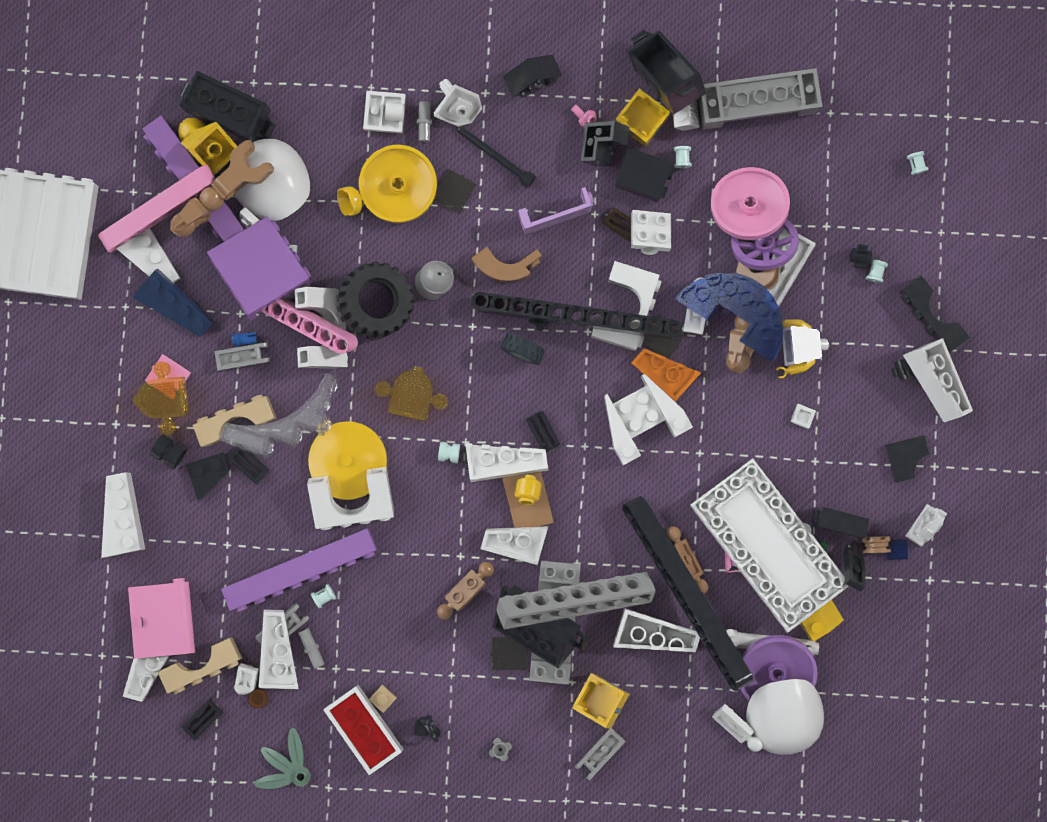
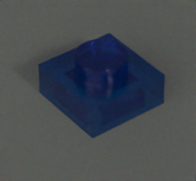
M890 540L888 542L889 546H887V549H891V552H887V560L908 559L907 540Z

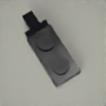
M853 540L849 545H846L844 550L845 584L861 592L866 587L865 557L860 555L859 543Z

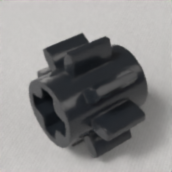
M859 244L857 248L851 249L849 261L854 263V268L863 269L865 265H870L872 251L867 250L868 245Z
M905 358L894 362L895 368L891 369L894 378L899 376L900 381L915 376Z

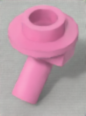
M576 104L571 108V111L579 118V124L584 128L585 123L596 122L595 111L588 110L584 113Z

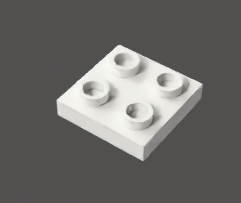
M367 91L363 130L402 134L406 95Z
M632 210L631 248L641 249V252L646 255H653L658 251L669 252L671 249V214Z

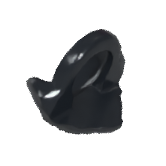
M426 715L417 719L414 735H429L437 743L441 731L435 725L432 716Z

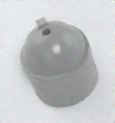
M431 261L425 264L415 277V287L418 293L428 300L439 299L441 295L452 288L454 280L453 269L441 261Z

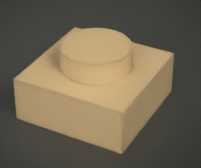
M382 684L369 701L384 713L397 697Z

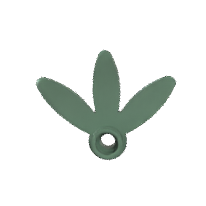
M291 728L288 735V750L292 762L273 749L261 748L265 759L284 773L262 777L254 782L256 787L275 789L292 782L296 786H305L310 781L311 774L303 766V747L295 728ZM299 773H302L304 775L303 780H299L297 778V775Z

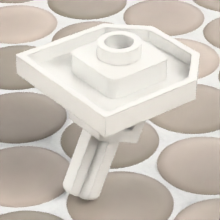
M448 79L441 81L439 85L446 96L435 110L434 117L458 127L472 123L482 110L479 95L455 84L452 85Z

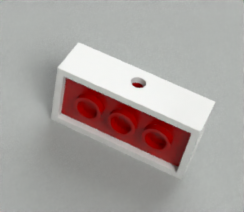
M359 685L324 709L329 719L369 775L403 751V747Z

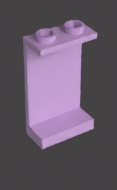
M585 187L581 188L583 205L534 222H530L526 208L518 210V217L524 234L527 235L590 213L594 202L591 192H587Z

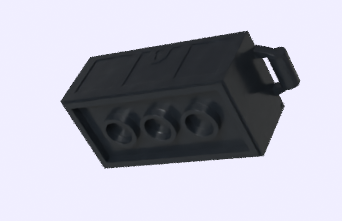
M643 30L631 38L633 48L627 51L635 72L674 115L706 94L699 72L660 30L654 34Z
M197 70L190 84L186 82L180 94V97L183 99L179 106L186 113H191L208 123L217 122L222 129L245 140L255 142L257 138L270 139L276 127L268 118L271 109L267 103ZM268 121L269 123L263 135H261L260 132L265 122Z
M516 585L512 588L502 586L499 598L525 593V591ZM496 611L492 628L556 668L563 664L574 650V647L583 651L586 649L589 637L580 630L581 625L569 618L504 629ZM578 636L581 637L579 643H577Z

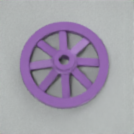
M787 219L776 232L767 237L752 240L754 243L739 241V238L733 236L731 239L732 251L736 259L744 266L755 270H772L785 265L795 256L799 245L798 232L795 226ZM784 229L789 233V237L776 241ZM790 244L787 251L777 249L778 247ZM740 248L750 249L754 251L745 255ZM771 254L779 256L778 258L769 260V256ZM761 255L764 261L755 260L754 258Z

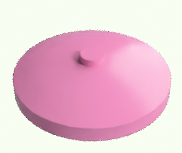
M755 167L737 169L725 175L715 186L711 197V211L717 225L727 234L743 240H757L776 232L784 224L790 208L789 193L783 181L772 172Z

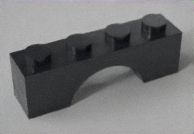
M921 275L900 291V298L914 310L912 311L914 317L924 323L925 331L930 336H934L936 340L943 338L948 352H952L970 337L958 322L943 323L932 315L929 300L933 289Z

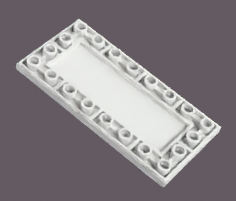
M751 459L690 505L787 633L849 587L845 584L844 575L754 459Z

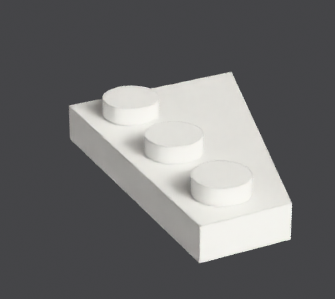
M548 527L486 529L481 549L538 565Z

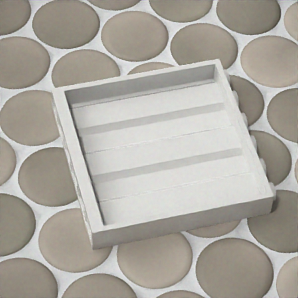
M5 168V171L0 170V289L75 300L82 299L99 187L93 183V180L81 178V181H77L71 176L55 178L54 174L43 173V176L36 175V172L24 170V173H18L16 169Z

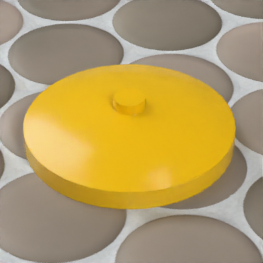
M390 145L377 150L366 160L359 176V191L364 204L376 217L391 223H405L419 218L432 205L437 191V178L431 162L423 153L410 146Z
M339 422L325 428L315 438L309 452V470L312 478L328 476L332 497L343 500L358 499L369 494L366 477L367 470L387 467L386 449L380 437L367 426L356 422Z

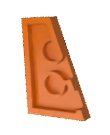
M645 348L631 362L634 367L650 378L674 402L701 373Z

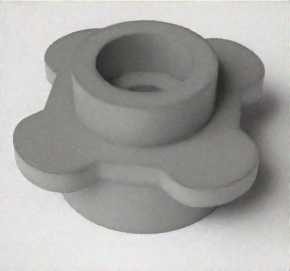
M496 738L493 741L494 745L490 749L489 754L491 757H497L501 761H506L508 751L511 750L512 745L509 742H502L500 738Z

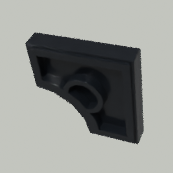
M924 435L885 445L895 483L915 478L917 463L922 457L929 455Z

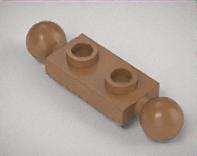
M675 526L669 527L665 533L670 541L673 542V546L700 590L705 594L708 590V584L699 577L704 572L687 539L680 540L681 532L679 528Z
M489 562L481 563L477 574L471 569L444 597L449 603L438 607V617L442 620L451 618L454 608L460 612L486 585L482 579L493 574V565Z

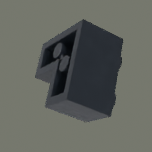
M552 54L527 58L505 74L503 78L512 97L520 96L524 98L530 95L533 89L540 88L543 85L546 87L554 85L556 79L561 77L562 74Z
M616 121L585 123L580 161L593 166H610L612 147L628 145L630 126Z

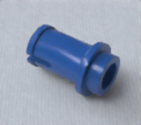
M236 332V334H232L233 346L240 347V345L257 344L256 332L242 334Z

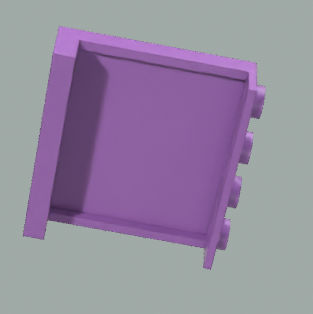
M268 216L207 252L209 260L250 321L257 317L256 313L301 285L305 283L308 286L310 285L309 278L311 275L306 267H301L299 256L295 251L291 252L288 240L285 236H280L278 225L274 220L271 222Z

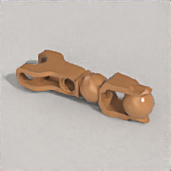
M251 140L244 141L232 151L230 166L211 184L212 187L203 189L199 198L191 199L182 211L172 218L170 230L176 236L181 238L188 237L196 227L212 217L213 213L211 211H216L222 207L224 199L228 200L246 184H261L274 172V166L267 162L256 168L250 167L248 163L249 157L255 150V145Z
M740 262L738 263L736 273L742 282L738 308L740 313L735 318L736 329L730 332L729 353L726 357L727 367L732 372L743 373L750 365V358L757 341L754 332L759 326L758 316H760L766 292L778 283L781 267L754 273L753 269L744 266Z

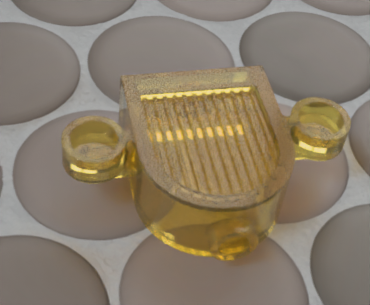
M160 361L154 366V372L158 379L145 382L139 388L137 395H134L133 401L134 406L138 407L147 417L162 418L159 426L160 432L172 435L176 431V424L170 420V417L189 416L186 378H166L171 372V367L167 362Z
M413 366L412 370L400 374L395 380L393 388L384 381L377 383L375 386V392L379 397L384 398L391 395L388 408L389 414L422 421L428 420L431 404L436 409L443 410L448 406V398L444 394H437L433 397V385L430 379L423 373L424 368Z

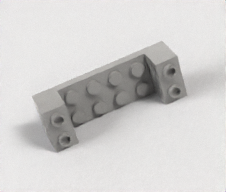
M817 68L704 84L706 94L698 99L703 130L720 128L724 122L793 112H798V116L818 114L822 108Z
M541 560L538 591L578 584L581 565ZM569 617V619L575 622V617ZM532 653L529 681L569 685L571 654L559 668H556Z

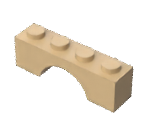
M261 394L251 398L252 402L247 404L240 402L233 405L234 409L226 411V409L217 411L215 413L216 416L208 419V416L196 420L197 423L193 425L200 446L205 448L223 441L225 427L236 418H248L257 426L276 420L277 418L269 397H263Z
M233 637L211 647V658L202 669H188L178 662L159 671L158 674L167 694L173 691L175 695L185 690L184 686L189 683L194 686L202 682V677L208 674L211 678L221 673L220 669L225 666L230 669L238 665V660L242 659V656Z

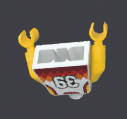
M779 318L772 320V322L780 323L779 327H772V330H782L785 366H788V368L778 367L776 369H783L785 371V374L778 378H784L789 373L794 375L807 371L815 364V359L821 358V350L828 349V340L820 339L819 331L812 329L803 320L791 319L781 321Z

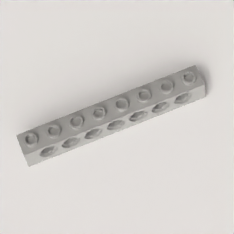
M647 572L634 573L632 575L616 576L604 580L599 579L587 583L581 582L576 585L561 586L559 588L543 589L531 593L525 592L520 595L504 596L499 598L496 611L503 628L510 629L651 603L656 590Z

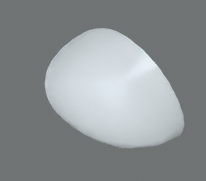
M277 139L253 142L255 150L250 155L248 161L250 167L256 168L267 162L274 166V172L261 184H246L234 196L254 216L260 219L268 216L270 221H278L288 217L304 204L310 192L309 175L301 157L287 143Z
M789 679L769 683L756 690L748 703L746 720L748 725L755 730L752 736H756L762 741V749L773 754L792 755L811 747L819 738L824 724V711L821 698L810 682L801 679Z

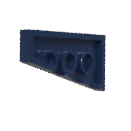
M159 269L154 270L132 296L134 299L200 337L215 323Z

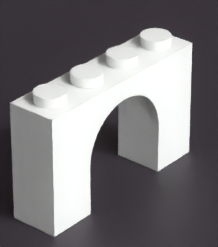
M616 261L608 281L609 283L632 290L640 301L639 315L646 316L649 310H653L656 301L652 299L654 291H659L661 281L658 280V274ZM597 317L595 323H598L601 318ZM611 321L612 326H617L620 324ZM632 321L630 327L632 329L638 328L640 321ZM593 329L591 338L636 351L637 347L641 348L644 336Z
M318 287L295 289L296 309L315 310L327 321L346 330V322H342L340 319L342 317L341 312L337 311V306L339 305L338 301H336V296L339 294L338 289ZM324 345L297 348L298 368L337 369L348 367L347 353L339 354Z
M387 467L367 470L366 477L370 497L362 507L352 510L342 508L334 501L328 476L309 478L307 486L315 528L328 530L332 526L348 527L352 523L368 524L372 520L387 521L394 517Z

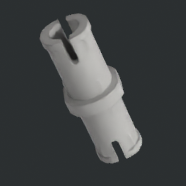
M419 102V119H417L419 142H430V125H432L430 102Z
M309 628L299 632L298 634L305 647L304 652L308 654L314 669L324 665L325 663L318 650L319 645L315 643Z

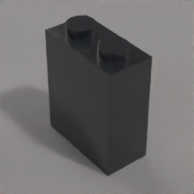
M628 148L615 187L659 203L660 198H665L668 187H665L667 179L671 181L675 170L671 168L673 163Z
M817 507L816 510H813L811 516L812 526L856 538H865L870 520L826 507Z

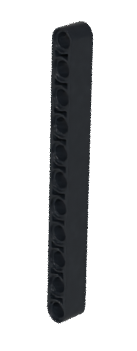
M477 292L471 299L472 305L482 313L667 340H679L684 334L681 323L674 319L486 292ZM485 298L486 303L483 306H478V300ZM499 301H505L502 309L496 308ZM517 304H524V309L522 311H515V307ZM542 306L543 312L539 315L534 314L535 308ZM556 309H562L560 317H553ZM575 312L582 313L579 320L572 319ZM594 315H601V320L598 323H592L591 319ZM618 317L621 319L619 325H611L613 318ZM634 320L640 321V326L636 329L630 327L631 322ZM653 323L660 324V328L656 332H652L649 329ZM672 326L680 328L679 332L675 335L669 333V329Z
M639 496L623 504L625 516L733 691H738L753 682L751 671L647 501L642 496Z

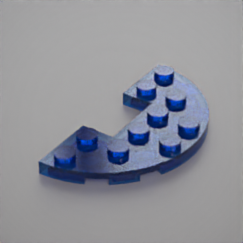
M713 273L695 282H691L675 298L677 302L707 321L719 305L750 324L739 341L773 363L783 340V319L774 297L756 280L738 273Z

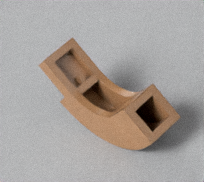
M486 247L471 259L478 270L486 277L501 283H514L528 278L530 272L527 268L533 269L541 263L539 260L542 258V255L538 250H535L518 263L504 264L498 261L488 247Z

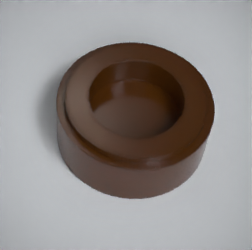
M261 688L254 689L248 696L249 704L256 709L264 707L269 700L268 693Z

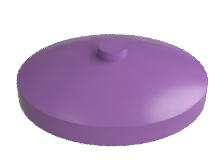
M771 635L761 638L751 644L741 656L753 675V682L741 688L742 693L749 701L751 696L760 687L777 681L801 679L810 682L815 687L817 681L815 659L808 647L793 637Z

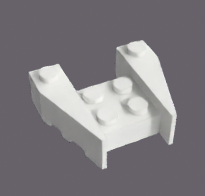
M645 374L641 376L645 387L625 398L612 403L608 394L604 396L613 449L622 465L641 456L632 438L665 421L674 438L693 428L684 410Z

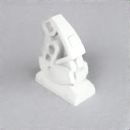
M927 504L905 537L922 547L942 527L947 513L941 509L932 508Z

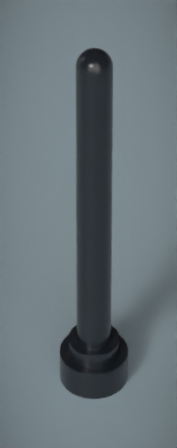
M463 126L457 128V132L516 175L519 181H521V185L528 189L534 182L536 176L533 173L523 172Z

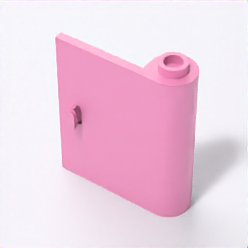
M185 578L173 579V583L128 588L134 659L195 652L189 581L185 582Z

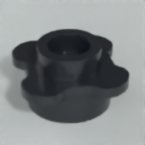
M543 308L537 309V311L534 314H541L543 312ZM529 319V322L534 324L538 331H543L544 327L551 323Z

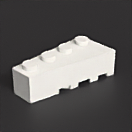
M943 338L903 355L943 422L962 417L973 411Z
M125 472L106 476L102 558L145 550L131 473Z
M624 608L613 647L696 652L700 637L693 629Z

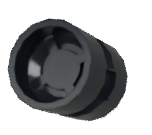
M162 434L153 445L150 455L157 460L164 459L165 465L175 469L184 458L187 448L178 442L173 444L172 438Z

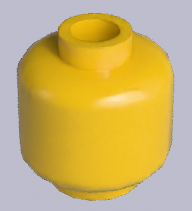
M525 475L524 478L518 479L515 488L516 499L519 500L520 504L534 505V502L540 499L542 484L533 475Z

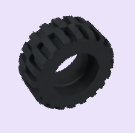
M379 262L365 263L355 268L343 279L344 281L338 288L339 294L336 296V301L339 303L337 311L341 312L342 317L340 319L348 324L347 328L350 331L354 330L356 335L360 337L366 336L367 339H380L400 330L408 322L410 313L414 309L412 302L415 298L414 294H411L410 291L413 289L411 283L407 284L406 275L399 274L400 269L397 267L391 268L389 267L390 264L385 262L379 264ZM377 283L387 289L392 299V308L388 315L376 319L368 316L361 309L358 294L364 285Z

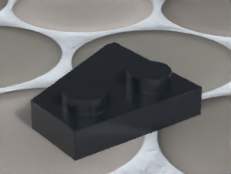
M224 452L186 464L197 500H201L230 472Z

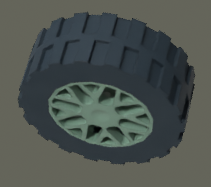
M508 333L505 335L500 349L507 354L534 365H540L546 351L529 340Z

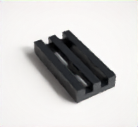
M543 410L525 419L540 448L546 450V453L561 445ZM540 416L542 417L553 440L555 441V444L553 445L551 444L544 428L542 427L538 419V417ZM532 420H535L548 448L545 449L531 422Z
M242 444L227 458L256 485L270 471ZM242 450L250 459H252L260 468H262L263 471L260 472L258 469H256L248 460H246L239 453V451ZM237 456L252 471H254L258 475V477L255 478L253 475H251L243 466H241L234 459V457Z
M210 698L181 727L195 741L224 712ZM210 705L212 708L189 729L187 726ZM216 711L217 714L194 734L193 731Z

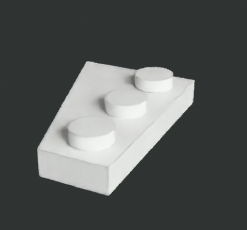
M151 229L146 230L116 248L148 276L154 270L159 269L173 283L181 279Z

